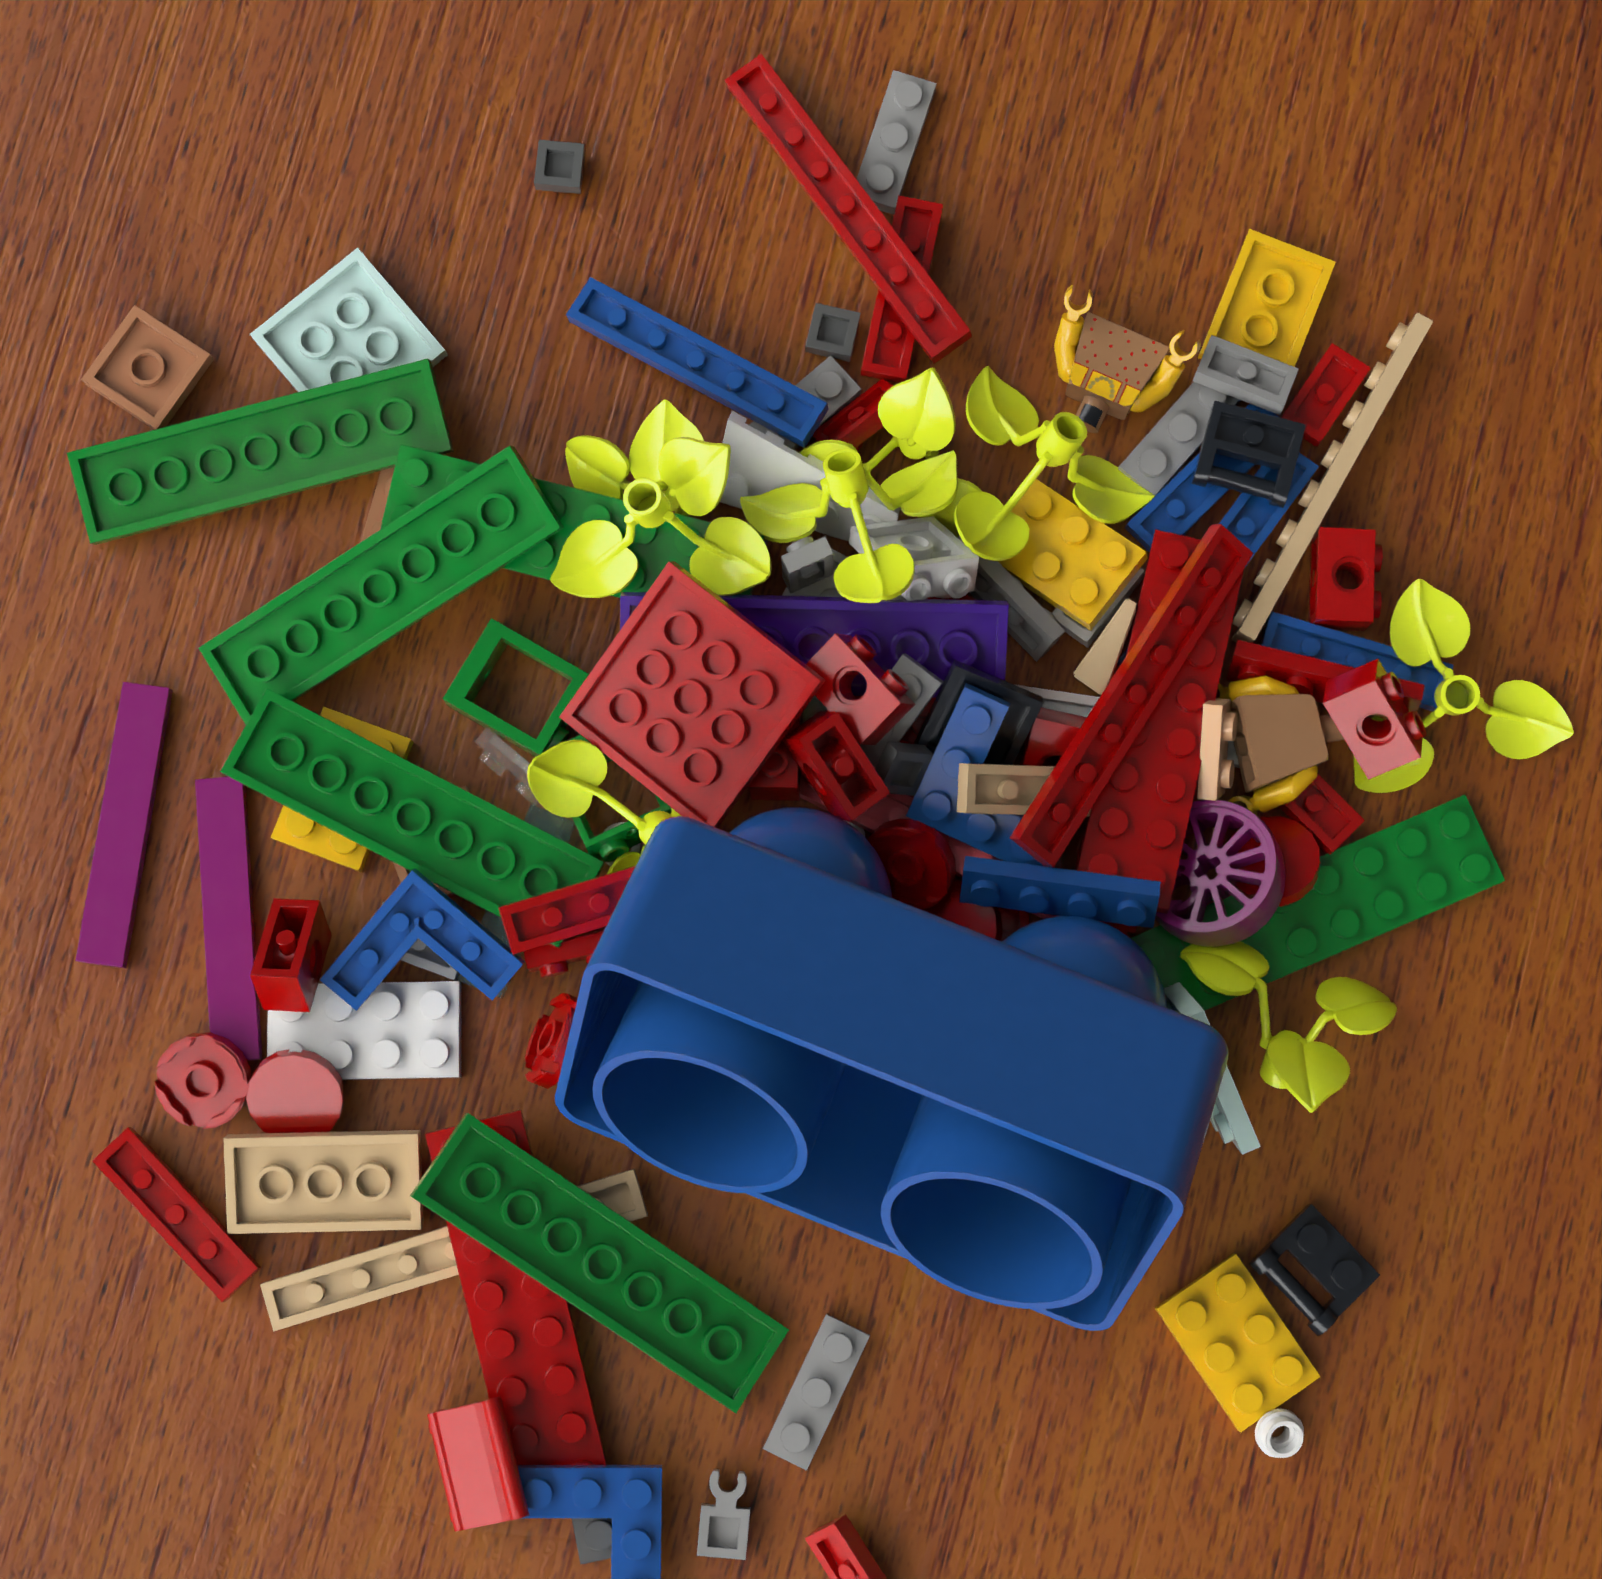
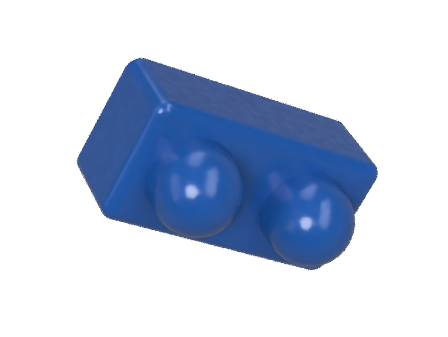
M786 807L753 816L729 833L698 820L682 816L665 819L654 828L583 973L556 1089L555 1104L559 1111L573 1123L625 1144L633 1152L654 1166L683 1180L716 1190L746 1193L906 1258L933 1279L968 1296L998 1305L1031 1309L1075 1328L1101 1331L1110 1328L1114 1324L1183 1214L1229 1054L1225 1039L1215 1028L1167 1008L1164 987L1152 961L1141 947L1120 930L1089 918L1059 916L1028 924L1001 942L893 899L889 878L882 860L870 842L856 828L844 820L823 811L802 807Z

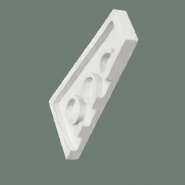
M734 411L731 412L723 438V443L731 446L728 479L720 500L721 503L742 509L740 503L741 496H756L792 484L807 483L815 485L822 490L820 480L826 478L823 461L811 454L808 457L801 455L783 444L785 440L768 430L764 434L746 424L747 418ZM870 487L865 500L860 504L866 525L897 521L901 510L900 507L896 510H888ZM830 496L828 513L825 517L816 518L817 525L815 531L849 541L851 526H856L852 509L840 506Z

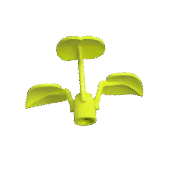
M986 366L974 380L966 399V416L973 431L984 441L995 446L1004 445L1011 440L1015 446L1019 447L1038 438L1036 452L1039 458L1037 464L1004 506L997 497L983 491L970 492L960 499L955 507L954 522L963 543L974 554L987 560L1003 561L1015 557L1022 551L1028 542L1030 529L1023 518L1011 511L1046 465L1057 467L1069 462L1067 477L1071 482L1076 483L1072 491L1075 503L1088 516L1102 523L1115 524L1122 522L1145 507L1154 498L1155 495L1136 484L1109 461L1093 455L1081 456L1084 452L1081 444L1087 437V428L1078 416L1069 412H1060L1054 416L1051 422L1045 420L1038 427L1039 417L1033 405L1019 391L1002 381L989 366Z
M934 367L925 370L911 379L895 384L883 394L878 405V415L884 428L893 437L891 441L868 462L863 463V465H868L871 471L896 447H900L901 452L910 459L917 460L924 457L929 459L938 456V450H941L950 443L956 427L954 410L946 387ZM823 440L807 446L799 453L805 457L811 454L824 461L830 453L836 450L852 449L857 451V449L852 444L844 441ZM958 478V490L952 503L939 512L918 518L934 516L958 538L960 535L954 522L955 507L964 495L982 490L970 481Z
M663 400L646 417L636 433L630 448V471L635 480L626 487L623 494V503L629 512L624 517V522L627 524L625 537L623 538L619 528L611 522L605 520L585 522L577 527L567 538L550 581L557 588L584 598L608 597L622 591L632 582L638 572V559L627 548L634 542L637 524L645 528H655L666 521L691 542L700 546L690 558V573L718 596L736 595L765 582L771 575V557L759 533L741 519L718 517L709 524L705 538H702L671 511L670 502L663 493L669 486L662 480L658 469L659 453L662 447L674 438L691 437L704 441V438L697 427L684 417L671 402Z
M581 435L567 441L565 455L573 486L578 489L622 500L623 490L631 483L626 480L630 472V463L623 451L612 442L596 436ZM678 437L668 441L662 447L659 453L658 469L662 480L669 486L663 493L670 502L671 511L685 516H689V514L692 516H703L716 508L722 498L728 479L731 446L729 444L711 443L691 437Z
M840 449L830 453L823 461L826 478L820 480L822 490L812 484L800 483L779 487L756 496L740 497L741 507L748 524L760 535L765 536L766 540L777 543L794 542L811 535L816 529V518L825 517L828 513L830 496L840 506L851 508L865 553L849 556L838 565L834 572L835 587L841 596L850 601L879 603L881 600L894 599L909 588L914 578L915 566L909 551L899 544H888L873 551L860 504L866 498L869 487L888 510H896L900 507L902 512L910 517L934 514L946 508L956 497L958 490L957 457L953 450L926 459L892 474L880 486L871 476L869 466L862 464L861 456L857 451Z
M1417 579L1404 591L1391 617L1389 635L1392 648L1403 663L1412 667L1421 666L1432 660L1434 667L1444 679L1439 683L1434 694L1437 708L1422 719L1425 728L1444 714L1460 715L1477 707L1485 714L1491 715L1485 726V733L1489 743L1496 752L1511 759H1527L1537 756L1574 734L1572 724L1562 706L1546 690L1532 682L1524 680L1504 682L1494 692L1493 706L1485 703L1484 699L1480 697L1477 683L1472 678L1465 675L1454 676L1453 670L1447 668L1441 658H1450L1459 654L1467 644L1470 636V622L1463 607L1454 598L1434 588L1423 579ZM1377 716L1370 718L1375 721H1383ZM1423 738L1421 758L1369 780L1353 755L1354 783L1358 789L1372 793H1387L1407 788L1421 780L1429 771L1434 759V749Z
M584 740L564 741L536 756L529 764L527 778L534 797L552 814L567 818L583 815L590 807L593 795L602 799L639 829V837L645 844L641 849V853L627 852L619 856L613 862L607 874L636 866L654 828L665 819L681 815L671 808V814L665 811H653L640 818L605 790L598 787L605 779L608 768L603 753L594 744Z
M1243 942L1220 947H1204L1192 944L1184 948L1180 953V958L1187 962L1194 975L1202 983L1218 993L1242 996L1249 994L1254 988L1257 990L1262 1031L1259 1045L1266 1049L1260 1068V1076L1270 1086L1287 1089L1310 1113L1314 1112L1328 1097L1339 1091L1346 1084L1350 1075L1349 1063L1341 1053L1326 1043L1314 1041L1325 1024L1334 1019L1336 1024L1349 1034L1368 1035L1387 1027L1397 1012L1396 1004L1391 1002L1385 994L1376 988L1356 979L1334 977L1322 982L1316 991V1002L1326 1011L1319 1016L1305 1038L1289 1030L1280 1031L1277 1035L1272 1036L1267 985L1260 979L1268 973L1269 963L1261 953Z

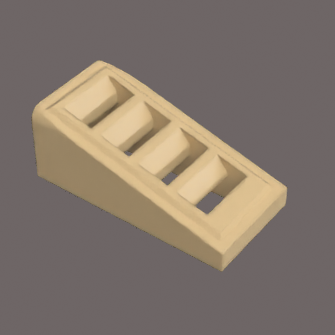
M1131 599L1124 600L1074 671L1075 678L1099 695H1102L1113 677L1136 613L1135 607L1137 604Z

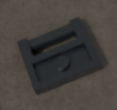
M1214 401L1193 474L1192 484L1206 487L1207 483L1269 499V505L1284 508L1306 424ZM1215 454L1278 470L1276 480L1271 481L1214 466Z
M1308 1204L1249 1263L1259 1275L1264 1273L1309 1320L1307 1326L1317 1336L1327 1331L1336 1322L1338 1317L1380 1276L1312 1204ZM1286 1250L1332 1297L1324 1306L1279 1262V1257Z

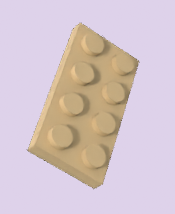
M421 1130L227 1134L223 1138L227 1234L421 1230L424 1226L423 1204L410 1196L422 1178Z

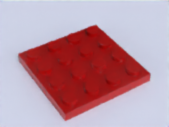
M669 561L559 718L590 743L594 744L600 751L682 817H689L718 828L826 680L675 561Z

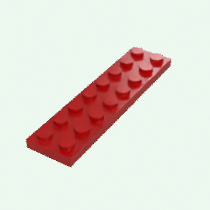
M1155 529L1126 656L1201 541L1200 539ZM1244 569L1095 801L1086 827L1077 871L1159 881L1161 884L1157 912L1167 914L1170 908L1202 762L1200 760L1203 704L1208 700L1215 701Z
M522 1109L479 1119V1121L533 1156ZM457 1125L425 1134L432 1162ZM446 1220L488 1397L491 1399L501 1396L517 1465H608L568 1301Z

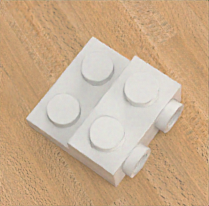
M934 516L866 525L873 551L888 544H899L906 548L913 558L915 574L911 585L904 593L891 600L906 599L907 601L925 600L928 597L961 598L968 592L974 591L979 556L974 554L969 547L965 546L960 539ZM851 526L849 544L859 554H864L857 526Z

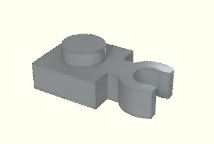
M714 1469L710 1476L709 1486L712 1494L716 1497V1504H701L697 1556L746 1560L751 1507L737 1506V1499L743 1495L746 1489V1473L739 1471L737 1486L732 1490H725L719 1484L720 1469Z

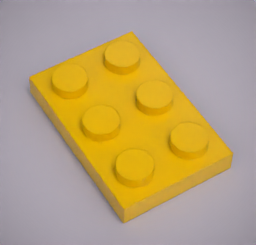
M1249 229L1198 359H1202L1209 339L1213 335L1295 367L1336 262Z
M1036 479L1011 511L1027 522L1030 529L1028 542L1015 557L998 562L1011 575L1018 578L1023 586L1091 631L1146 562L1148 556L1145 550L1104 523L1094 520L1077 505Z
M323 706L320 716L407 760L413 745V741L410 738ZM284 805L270 837L275 841L362 873L370 853L369 849Z
M1235 1253L1155 1307V1310L1239 1432L1244 1431L1260 1420L1265 1413L1274 1410L1320 1378L1312 1363Z

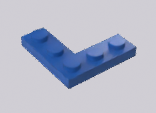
M966 683L906 816L1000 860L1043 866L1010 839L1011 834L1024 815L957 812L959 763H984L1011 704Z
M414 868L320 978V981L357 1011L414 943L420 939L482 993L493 1000L525 961L517 954H512L511 949Z
M518 1465L530 1514L523 1518H612L611 1579H661L662 1465Z

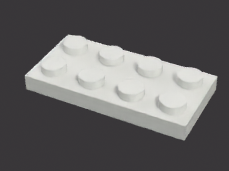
M381 982L357 1011L324 983L318 984L310 1012L268 1010L267 1057L277 1051L290 1049L289 1052L312 1051L330 1061L341 1075L342 1080L461 1078V982Z

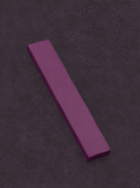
M123 682L75 959L77 962L127 968L173 690L170 688Z
M230 777L196 779L195 789L209 1029L211 1033L225 1037L234 1043L243 1052L247 1061L263 1060L259 998L250 977L256 957L246 786Z

